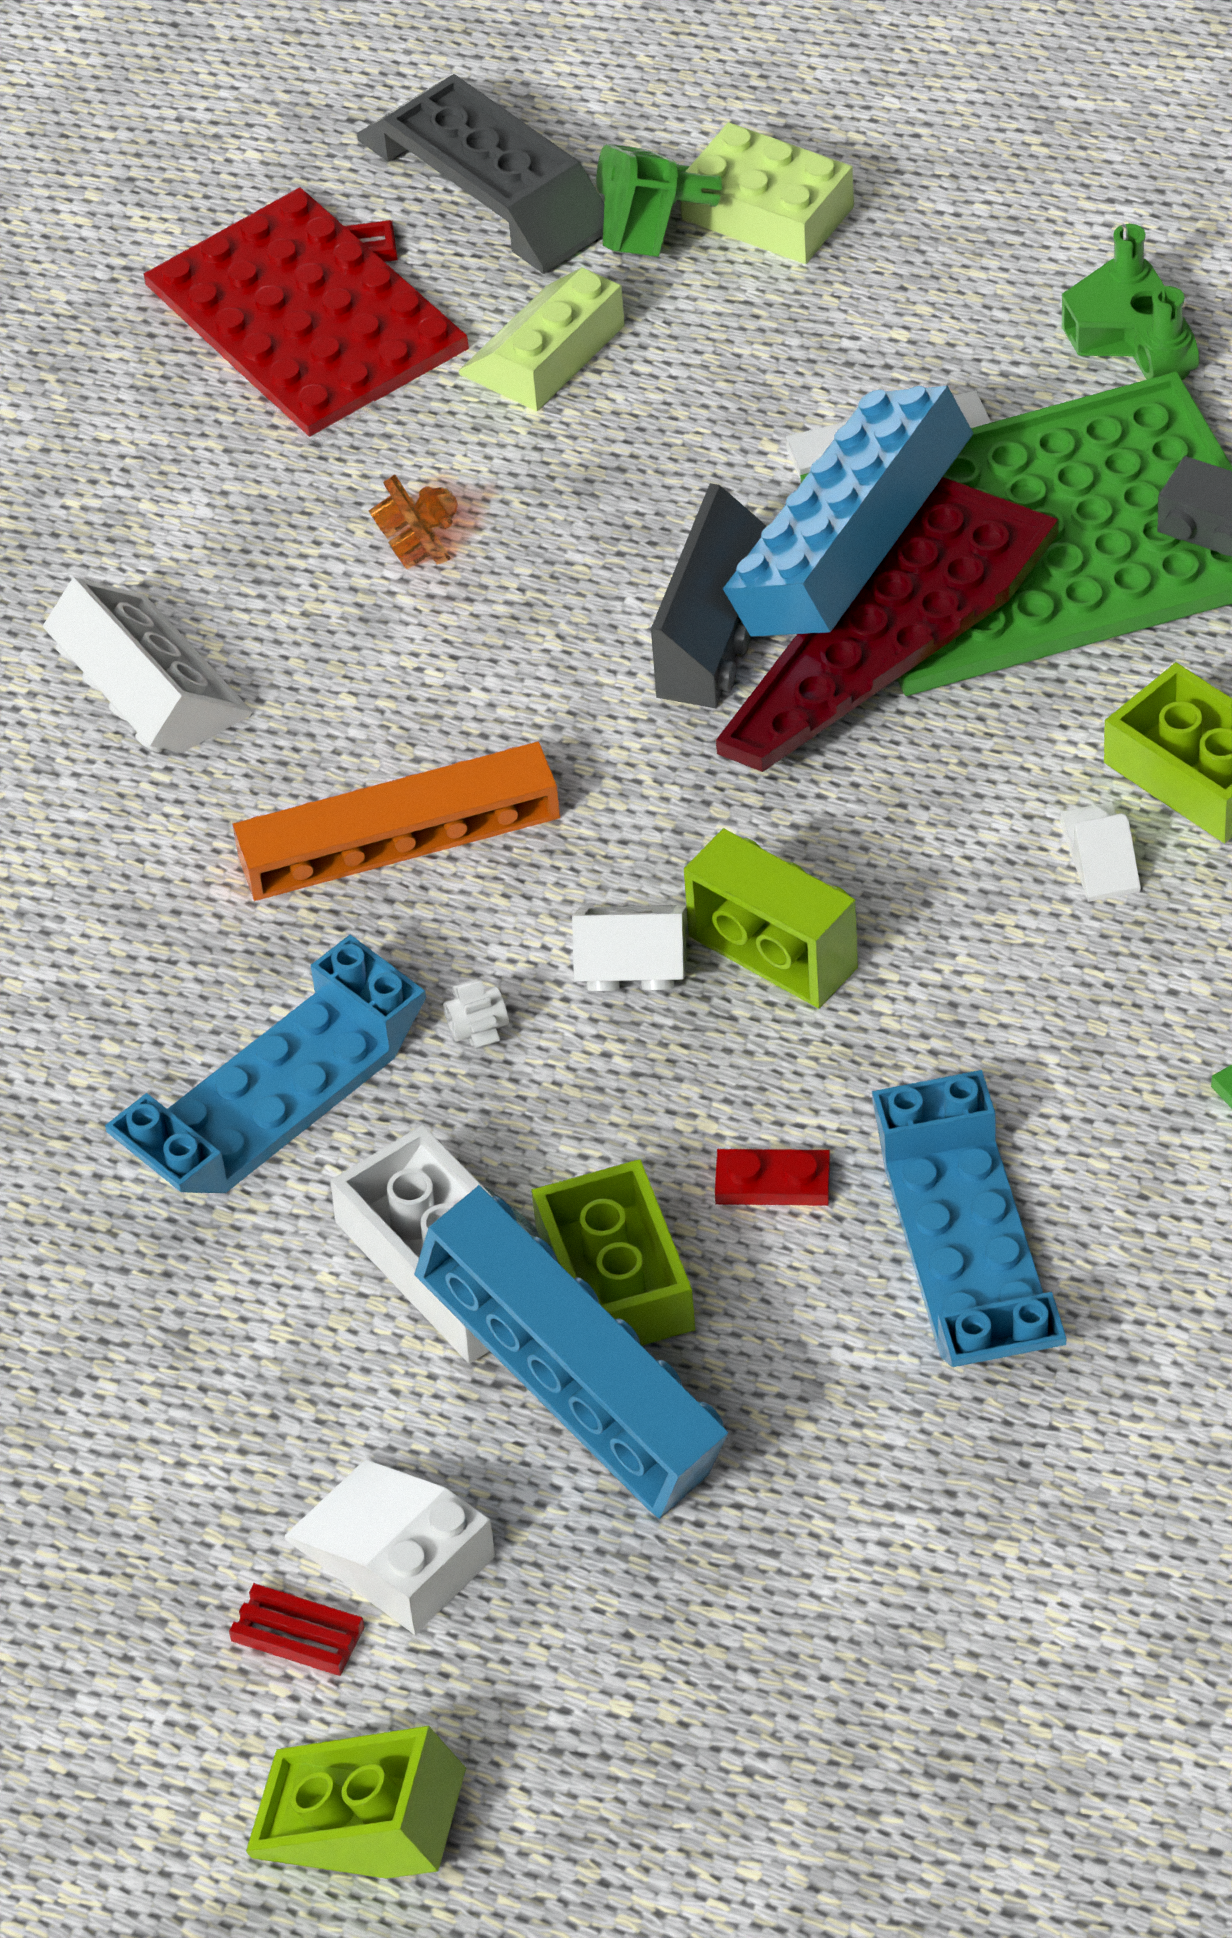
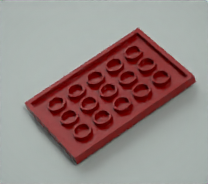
M301 187L144 273L146 286L309 438L469 349L467 335Z

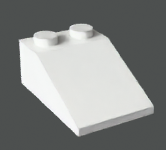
M366 1459L285 1535L286 1541L414 1635L495 1557L491 1522L488 1517L443 1486Z

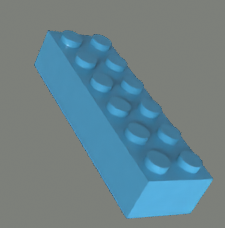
M948 385L936 387L914 386L909 389L893 391L878 389L869 392L860 399L858 407L844 426L837 430L834 440L823 455L811 465L808 475L797 490L788 496L785 506L773 522L762 531L759 541L747 557L738 563L736 572L723 588L751 637L826 633L832 631L974 434Z
M478 1185L428 1227L414 1275L651 1513L660 1519L709 1475L729 1433L724 1428L719 1414L709 1404L703 1401L698 1402L684 1389L677 1372L665 1361H656L640 1345L639 1337L634 1329L622 1319L615 1320L599 1304L598 1297L591 1286L581 1278H573L557 1262L553 1249L543 1239L532 1237L516 1222L513 1210L503 1199L498 1196L491 1197Z

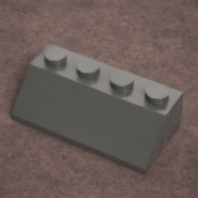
M710 483L651 627L656 698L715 709L722 692L732 691L737 671L736 656L737 654H746L751 637L723 588L736 572L738 563L747 557L761 538L762 531L767 527L730 493L717 484Z

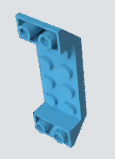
M350 934L310 965L315 991L312 996L169 1108H165L146 1093L105 1125L106 1132L180 1192L227 1193L395 1058L426 999V992Z
M982 1070L872 1091V1101L885 1172L940 1357L951 1367H957L1066 1345L1067 1338L1052 1292L1043 1293L996 1144L995 1110Z

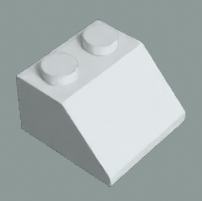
M686 905L579 907L572 915L574 982L587 981V990L620 989L619 981L641 980V989L665 990L674 988V980L684 979L686 975L687 942Z

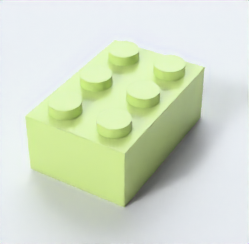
M728 122L685 171L710 176L719 175L721 177L722 190L701 189V191H709L721 195L718 205L712 207L706 204L681 201L682 220L807 264L854 207L853 166Z

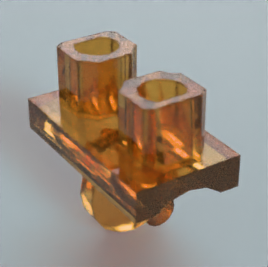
M395 474L385 480L383 484L390 493V496L371 508L369 513L387 539L408 524L410 525L407 530L388 542L404 567L409 569L428 556H431L437 565L449 561L451 557L432 528L447 529L452 525V518L458 507L453 493L447 488L439 487L432 489L430 486H426L420 490V497L415 502Z

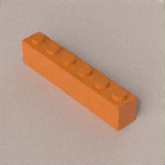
M537 741L467 761H460L430 771L408 775L374 786L356 789L322 800L307 802L285 810L256 816L233 823L232 825L238 857L253 900L257 901L560 819L557 785L540 743Z

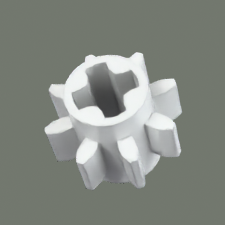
M478 979L452 986L456 999L444 1002L443 1008L454 1040L457 1042L468 1038L470 1045H473L475 1049L499 1042L500 1039L496 1029L509 1025V1018L498 987L494 986L484 989L482 980Z

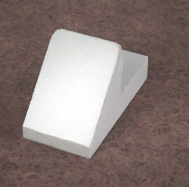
M1112 802L1060 812V825L1088 902L1141 891L1130 825L1126 813L1116 814Z

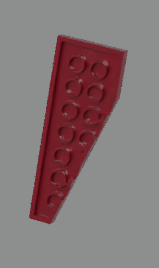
M942 477L832 631L797 634L716 739L717 754L761 772L773 766L1008 602L1059 534L1058 519Z

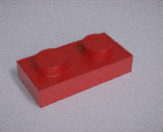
M717 1149L715 1205L828 1206L830 1150Z

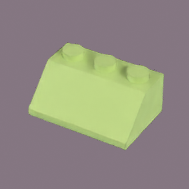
M583 267L546 285L459 369V375L538 411L625 326L622 286Z

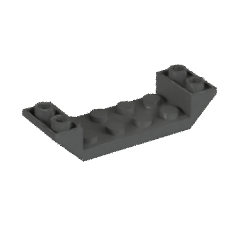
M455 74L421 92L357 133L359 142L387 162L406 150L410 151L509 222L512 252L542 274H545L603 236L604 202L581 163Z

